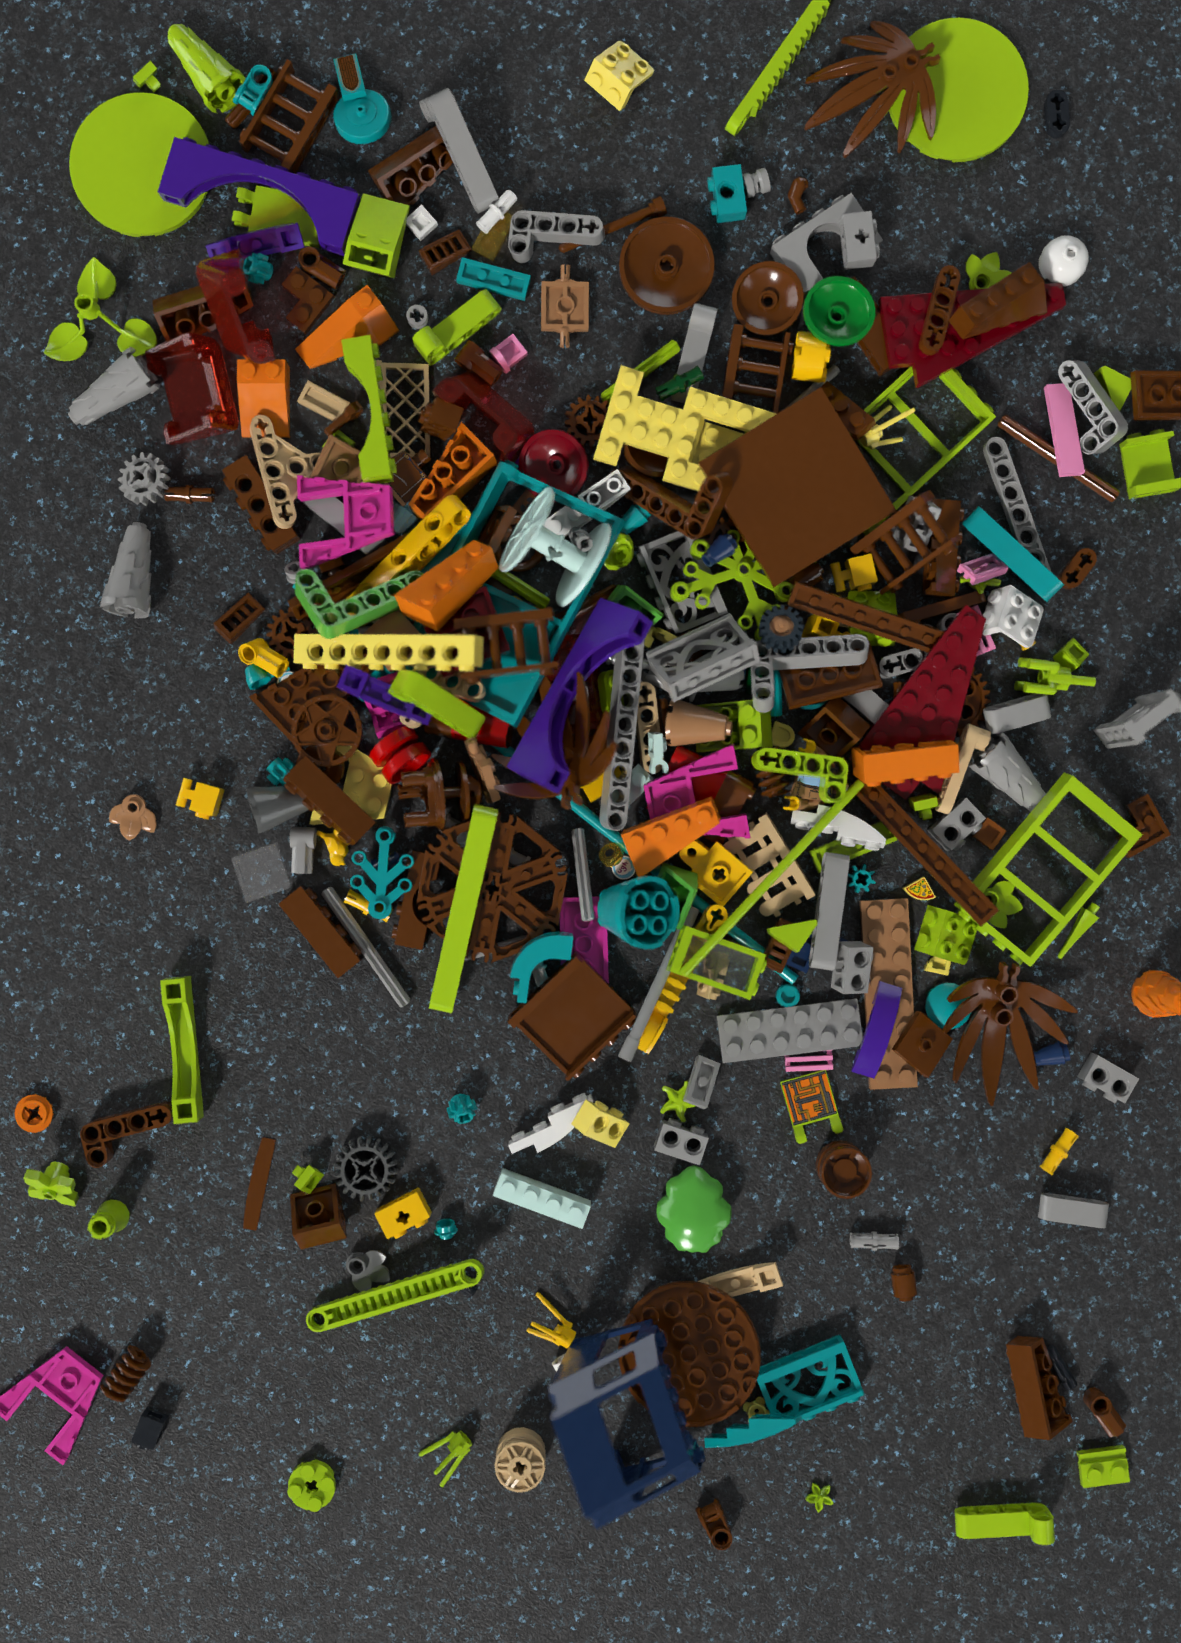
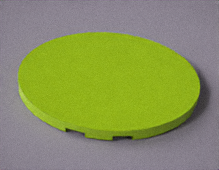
M969 18L942 19L917 30L909 37L915 49L923 50L928 44L933 42L934 50L926 57H934L937 54L941 57L939 64L926 68L935 93L936 121L934 135L930 141L922 120L918 93L916 112L907 142H910L921 153L929 157L952 160V162L972 161L994 152L1014 133L1026 110L1029 92L1028 76L1019 52L1000 31L986 23ZM905 90L901 91L889 110L897 130L901 106L906 93Z
M144 92L120 95L107 100L95 108L77 130L72 142L69 159L70 175L74 190L87 211L105 227L132 237L159 236L169 233L189 221L203 205V200L208 191L201 194L185 208L163 201L158 193V189L174 137L180 139L188 137L203 146L210 144L204 130L195 117L179 103L169 98Z

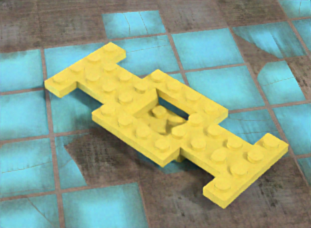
M621 365L593 460L617 466L622 445L626 444L668 457L662 481L699 492L706 477L698 463L744 435V433L705 422V419L749 432L775 416L776 413L690 387L683 409H679L638 396L644 372Z

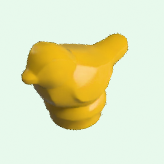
M335 829L333 833L317 831L316 834L323 838L330 853V862L334 866L345 865V857L349 849L348 845L338 838V832Z

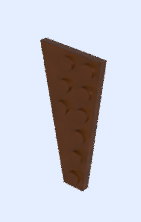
M365 647L363 650L364 658L367 656L368 653L367 647ZM345 648L341 650L342 658L345 655ZM317 665V669L302 668L289 675L283 681L277 684L274 683L262 692L254 693L249 698L293 743L291 734L292 722L296 712L306 701L320 695H334L346 700L351 695L337 688L346 665H339L338 670L324 669V665ZM361 665V671L368 673L369 676L374 671L369 670V665ZM326 700L316 704L328 712L339 702ZM305 712L299 721L297 732L310 725Z

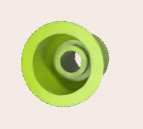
M108 1200L102 1203L88 1224L91 1236L95 1239H102L123 1230L129 1222L128 1208L118 1200Z

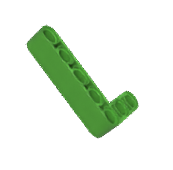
M304 569L296 574L295 594L319 634L326 639H333L400 610L396 598L390 594H396L421 577L423 573L420 571L408 572L334 604L314 571ZM370 603H374V604H376L377 606H371V605H369V604H370ZM326 622H332L334 624L328 625L326 624Z

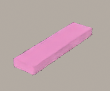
M1063 383L1047 384L1044 387L1059 477L1083 475L1085 470L1072 396Z

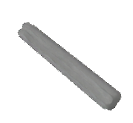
M576 828L571 832L582 921L594 920L585 834L583 828Z

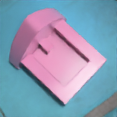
M514 334L489 350L495 363L503 368V372L506 374L512 366L528 355Z

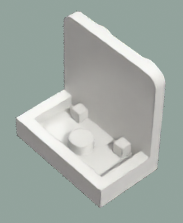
M1012 585L991 590L985 612L982 615L986 618L982 634L986 636L1002 632L1023 647H1032L1043 614V607Z

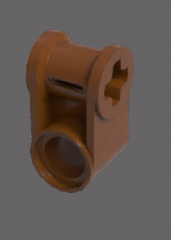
M715 1498L712 1503L702 1508L696 1507L698 1518L706 1530L712 1545L718 1550L728 1549L732 1544V1534L718 1498ZM720 1531L727 1533L724 1538L715 1537Z

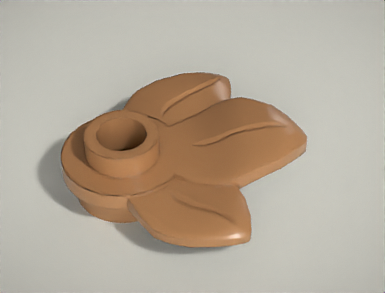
M128 795L124 798L122 804L114 806L110 811L109 822L120 824L121 834L127 840L135 838L141 829L154 833L156 830V817L151 810L146 808L145 800L139 795ZM130 803H134L137 806V810H132Z

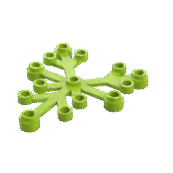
M730 530L727 534H733L736 537L737 549L732 555L733 559L727 557L718 562V564L729 570L711 575L699 569L697 563L688 562L683 568V573L687 577H694L698 580L688 584L682 581L676 582L670 588V596L676 602H683L689 597L690 593L702 589L701 593L695 598L694 603L698 609H705L710 604L709 597L716 584L731 579L742 582L749 603L743 615L738 619L737 624L743 631L748 630L753 625L752 618L754 615L758 626L754 635L756 641H759L761 637H759L758 633L762 615L768 609L771 611L773 606L780 609V605H771L759 599L752 581L774 591L775 598L780 602L788 601L793 585L789 582H782L773 588L767 576L757 572V570L762 568L757 560L753 561L754 555L747 544V551L743 557L738 543L740 535L736 530ZM704 539L695 540L690 546L691 556L694 559L702 560L701 556L710 547L709 543ZM697 545H703L705 551H698ZM687 566H693L695 572L689 573ZM740 566H745L747 568V573H742L740 571ZM678 587L684 588L685 593L683 595L677 592ZM783 587L789 589V595H785L782 592ZM699 598H704L706 605H701L698 601ZM742 619L748 620V627H744L741 624Z

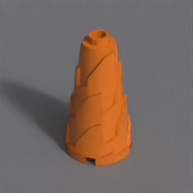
M1160 970L1146 971L1140 978H1136L1132 986L1131 996L1134 1006L1141 1013L1153 1018L1181 1015V982L1178 979Z

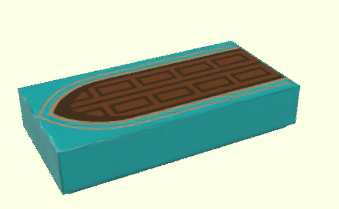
M357 54L333 59L343 101L367 96Z

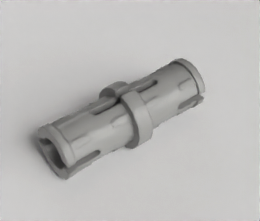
M580 527L570 529L569 538L572 544L581 549V551H589L592 548L593 542L588 532L580 529Z
M876 1231L866 1234L850 1232V1248H871L872 1251H877V1249L898 1250L899 1236L898 1234H877Z

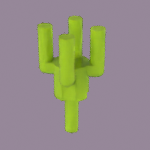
M1020 657L1018 659V667L1039 670L1037 676L1038 683L1016 681L1014 689L1026 693L1054 695L1057 690L1067 691L1071 684L1094 687L1096 678L1071 675V669L1069 667H1061L1058 662Z

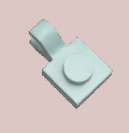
M648 732L649 771L651 774H655V767L658 764L662 765L663 773H668L669 770L668 764L662 759L663 752L667 748L666 738L659 732Z

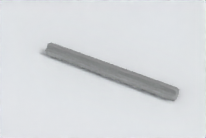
M328 887L322 892L323 898L361 950L398 1006L402 1008L410 1002L409 996L334 888Z

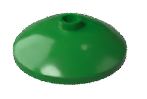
M833 276L822 279L810 289L804 301L803 316L808 329L816 338L829 345L848 346L863 339L870 331L875 319V305L872 296L862 284L848 277ZM833 316L838 317V318H839V321L833 320L832 317H833Z

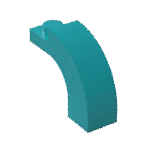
M544 933L531 939L520 949L513 961L510 978H519V981H514L513 995H517V1002L527 1003L530 975L540 962L547 959L571 960L573 933Z

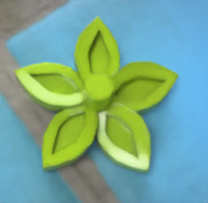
M812 1483L813 1493L809 1494L805 1500L809 1503H815V1508L819 1513L823 1509V1503L826 1505L833 1504L832 1499L827 1496L830 1492V1485L824 1486L820 1490L817 1484Z

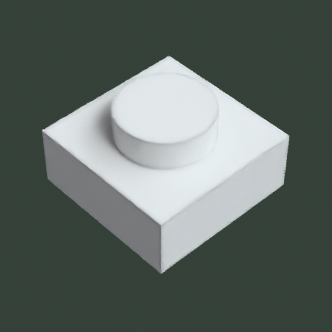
M421 204L407 217L406 226L421 241L438 226V223Z

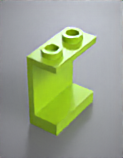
M1164 429L1151 431L1150 435L1142 436L1141 433H1135L1126 436L1127 439L1119 444L1129 499L1175 492L1181 488V478L1174 479L1168 439L1174 436V431L1165 432Z

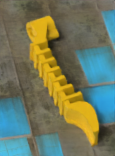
M721 905L708 906L694 929L713 935L727 920V910ZM719 910L720 920L715 919L712 922L713 916L710 914L711 911ZM695 935L692 936L682 967L707 941L706 939ZM670 972L640 1038L638 1049L647 1054L650 1053L667 1024L668 1014L673 1013L672 1007L676 1001L680 1000L679 995L682 990L686 989L685 984L690 978Z

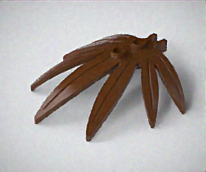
M871 21L870 27L884 39L867 35L843 37L841 39L843 44L887 55H866L849 58L829 65L806 78L805 84H810L877 68L853 80L831 96L807 121L804 129L809 130L825 123L883 91L854 129L843 152V157L846 158L873 132L889 112L901 91L905 90L906 93L898 123L897 152H902L909 136L916 112L918 93L922 120L928 139L931 141L935 130L936 101L933 84L926 68L939 64L941 59L939 54L934 57H926L934 50L933 42L928 44L923 50H916L912 41L903 31L881 21Z
M579 671L577 672L575 747L567 715L562 745L564 759L570 774L559 794L536 783L495 785L494 789L505 794L529 799H544L562 795L561 806L567 810L571 809L570 802L572 796L574 803L577 805L583 804L582 797L579 795L580 787L592 783L605 772L614 757L617 743L612 741L601 753L607 738L610 713L605 710L585 756L590 732V708L585 681ZM547 675L544 676L539 685L542 702L552 686ZM523 716L516 728L522 738L531 723L525 716ZM498 754L491 755L493 759L504 767L508 765L511 757Z
M1000 961V972L997 978L983 977L972 979L958 986L947 997L949 1003L964 998L967 999L953 1011L942 1029L944 1034L949 1032L980 1005L961 1037L955 1057L952 1079L955 1083L958 1082L985 1022L981 1046V1068L985 1094L990 1106H993L1004 1055L1006 1026L1008 1025L1013 1048L1020 1066L1033 1088L1039 1089L1031 1042L1018 1008L1022 1007L1042 1029L1064 1044L1069 1042L1061 1029L1030 998L1059 1010L1078 1013L1075 1007L1053 991L1032 982L1016 980L1021 967L1013 962L1008 973V965Z

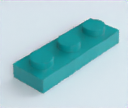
M463 257L456 278L458 284L481 290L487 289L489 292L522 301L526 300L531 281V275Z

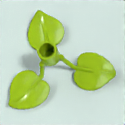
M93 257L82 271L77 285L78 296L74 301V305L79 311L77 317L79 318L80 330L73 323L58 325L52 331L44 353L58 361H73L80 358L88 348V341L82 336L85 333L84 318L94 320L99 316L121 333L117 339L119 350L123 352L129 347H133L136 350L132 354L135 358L155 349L157 346V336L151 326L141 319H129L124 329H122L100 311V306L97 304L98 299L106 300L112 296L116 289V279L108 268Z

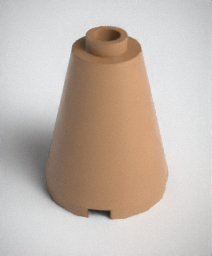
M683 700L670 701L669 706H673L672 713L667 712L665 738L670 739L667 742L668 746L726 740L728 735H732L733 721H729V716Z

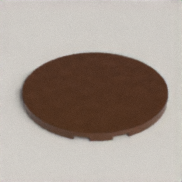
M696 1281L667 1283L643 1296L632 1308L623 1326L652 1319L654 1325H658L660 1332L664 1333L667 1346L664 1349L662 1358L664 1364H668L670 1368V1382L672 1388L675 1387L679 1395V1402L677 1403L680 1411L683 1410L686 1416L687 1425L685 1427L712 1425L735 1413L753 1391L761 1362V1349L757 1331L744 1308L721 1289ZM639 1330L620 1335L618 1349L634 1342ZM633 1351L619 1357L622 1375L636 1368L635 1353ZM637 1383L629 1387L628 1389L636 1401L649 1410L641 1385Z

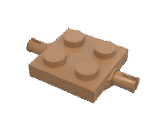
M565 264L560 266L561 279L542 281L541 331L560 333L561 348H564V338L566 339L565 348L570 347V333L588 332L589 282H577L570 279L571 266L567 264L566 274Z
M471 737L464 741L474 774L481 783L486 802H496L501 798L499 791L494 789L495 785H500L497 776H493L492 773L496 771L491 758L486 759L487 755L483 746H478L477 739Z

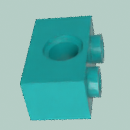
M741 164L712 168L711 177H707L708 191L713 192L714 200L710 201L711 214L716 215V222L745 220L747 207ZM729 191L732 196L725 198L721 195V192Z

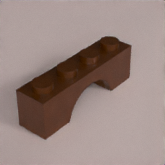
M414 850L412 856L415 863L413 867L409 868L407 877L412 881L413 888L411 891L404 893L403 901L398 902L396 915H400L398 925L394 924L392 938L395 939L394 945L423 950L425 948L428 927L416 912L415 897L420 886L425 852ZM407 857L405 866H409L411 864V859L409 857ZM441 862L434 863L430 881L438 879ZM407 881L402 882V889L407 890L409 888Z

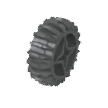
M362 1136L357 1138V1144L351 1139L348 1142L349 1147L343 1145L341 1147L343 1153L336 1155V1158L341 1162H335L333 1165L334 1168L340 1169L334 1173V1177H342L337 1182V1185L342 1186L345 1184L346 1187L343 1193L346 1194L350 1189L353 1191L351 1194L353 1199L358 1193L360 1194V1201H364L366 1194H368L369 1200L372 1201L375 1196L374 1192L378 1197H382L383 1190L388 1192L391 1188L388 1183H395L396 1179L391 1175H396L398 1169L392 1166L397 1165L398 1161L397 1159L390 1160L395 1152L393 1150L388 1153L386 1152L389 1146L387 1143L383 1147L379 1146L380 1138H377L375 1144L372 1143V1136L367 1137L366 1143H364ZM366 1150L374 1154L366 1158L360 1154H355V1152ZM380 1158L385 1168L384 1178L379 1175L380 1172L375 1166ZM348 1159L353 1161L352 1165L356 1169V1174L352 1178L347 1169ZM373 1161L369 1171L367 1170L359 1176L362 1167ZM363 1179H368L369 1181L376 1182L377 1184L371 1186H363L358 1184V1182Z

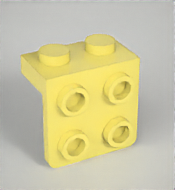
M617 41L594 58L584 81L621 111L625 108L633 90L651 77L654 69L646 60L636 54L629 45L622 41Z

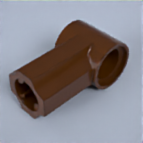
M305 247L299 253V262L305 273L317 277L335 290L341 286L347 273L346 270L319 254L313 247ZM308 257H315L317 259L313 265L305 264V260Z
M471 340L466 342L454 358V361L461 368L469 373L473 372L491 387L496 384L504 371L503 368L488 358L484 351Z
M1091 1387L1087 1389L1083 1395L1084 1403L1091 1410L1110 1438L1118 1437L1124 1432L1126 1424L1113 1407L1110 1399L1099 1388ZM1101 1399L1099 1404L1094 1405L1096 1400Z

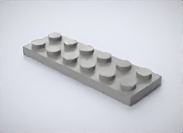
M857 998L716 1016L722 1063L861 1046L863 1040Z

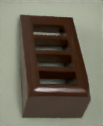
M459 229L418 250L431 275L436 274L472 251ZM455 239H458L463 247L462 249L458 250L453 242ZM447 244H450L454 253H449L448 249L446 248ZM442 249L446 257L442 258L438 250ZM433 253L438 260L436 262H433L432 258L430 257V255Z
M248 592L213 623L214 629L229 644H232L265 611V608ZM246 603L255 610L253 613L244 606ZM241 610L248 618L244 619L238 611ZM232 617L240 623L239 626L231 620ZM226 624L233 630L231 633L224 627Z
M780 918L774 927L793 923ZM771 936L763 953L766 954V967L781 974L792 950ZM773 946L783 950L784 954L772 949ZM769 954L780 959V963L768 958Z

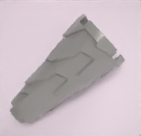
M133 347L123 351L122 355L87 390L72 401V405L69 406L70 412H68V415L76 425L79 423L83 426L88 425L111 411H115L149 393L153 394L161 387L159 383L153 384L158 379L143 357L140 355L135 358L132 355L136 352Z
M133 522L132 525H129L123 542L119 545L115 565L111 568L108 584H105L100 607L109 613L128 617V614H134L135 612L134 618H146L149 616L151 595L149 593L152 574L149 572L152 550H150L151 531L147 529L146 524Z
M1003 732L996 733L999 738L994 740L991 737L985 751L976 749L971 756L974 762L970 761L968 766L972 771L977 772L997 789L1005 792L1020 806H1024L1031 812L1046 793L1008 736Z

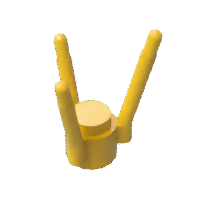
M536 1292V1296L563 1325L558 1324L552 1331L536 1322H532L531 1326L540 1331L527 1328L526 1331L567 1349L576 1335V1331L571 1329L573 1324L567 1321L540 1292Z

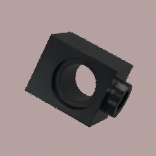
M147 1407L140 1416L131 1443L136 1444L142 1450L150 1449L153 1451L159 1443L169 1415Z

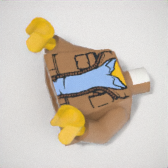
M803 738V741H806L805 749L798 748L800 752L829 756L823 749L816 746L814 741ZM811 759L807 761L809 771L814 772L816 769V764ZM832 762L830 770L834 775H837L839 770L835 768V763ZM795 775L791 789L792 792H790V796L784 797L789 799L790 804L788 807H783V809L807 812L817 809L818 804L824 805L825 802L819 797L820 778ZM849 783L846 784V791L848 790ZM830 786L827 790L830 798L832 794H836V789L833 786Z

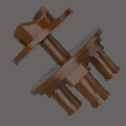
M431 758L427 767L422 770L402 771V785H397L399 800L420 797V799L424 800L426 806L425 811L404 813L406 828L427 825L437 826L438 830L444 829L445 799H457L462 821L469 820L470 807H473L474 804L478 805L482 801L481 783L477 781L476 777L470 774L467 775L462 761L456 762L455 786L443 787L441 769L437 758Z

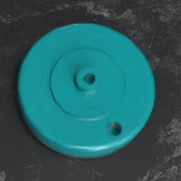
M365 89L367 95L365 97L343 101V98H341L337 102L333 118L338 133L345 140L355 144H368L380 139L388 131L391 124L390 107L387 100L376 91Z

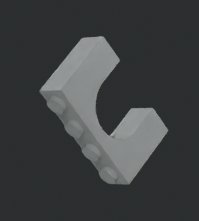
M852 193L846 197L843 195L837 197L831 203V207L826 210L821 208L812 215L810 221L807 223L804 221L800 222L792 229V233L787 236L783 234L773 241L770 251L771 256L775 262L788 266L796 273L803 287L804 298L810 289L823 279L809 258L807 242L813 235L819 232L830 231L840 235L839 221L842 214L864 212ZM877 232L874 234L875 243H878L880 247L883 239Z

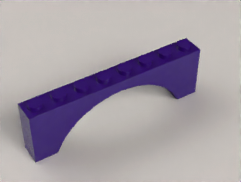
M174 137L158 189V193L163 201L186 208L201 194L224 184L251 182L267 185L293 198L308 213L315 225L322 250L342 256L345 255L347 240L361 202L356 190L347 186L343 188L336 187L332 182L324 179L320 181L313 180L305 173L298 172L294 174L279 165L271 167L256 158L248 160L233 151L225 153L210 144H206V146L199 145L188 137H183V139Z
M600 598L506 767L518 775L559 794L570 774L564 759L562 740L565 720L576 696L577 672L579 671L583 675L584 681H586L599 665L614 654L626 648L642 644L653 622L639 611Z

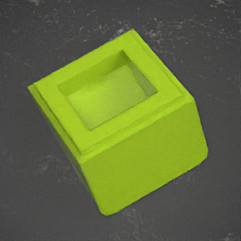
M1072 638L1053 656V660L1058 662L1061 667H1069L1072 672L1089 656V653Z

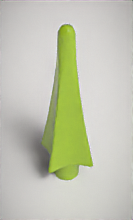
M1092 902L1087 909L1081 908L1065 944L1058 953L1057 957L1059 959L1063 958L1072 945L1099 919L1095 915L1100 908L1098 905Z

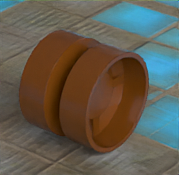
M841 1140L833 1141L825 1145L817 1156V1175L826 1189L834 1196L850 1199L861 1195L868 1188L872 1178L871 1165L866 1156L854 1144Z

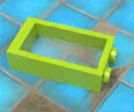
M683 925L677 936L666 970L682 975L679 970L712 935ZM721 939L687 978L751 1000V997L756 995L759 987L757 982L759 974L763 973L766 968V954Z

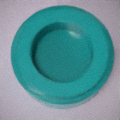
M785 983L777 988L775 997L781 1006L793 1007L799 1002L800 993L794 985Z

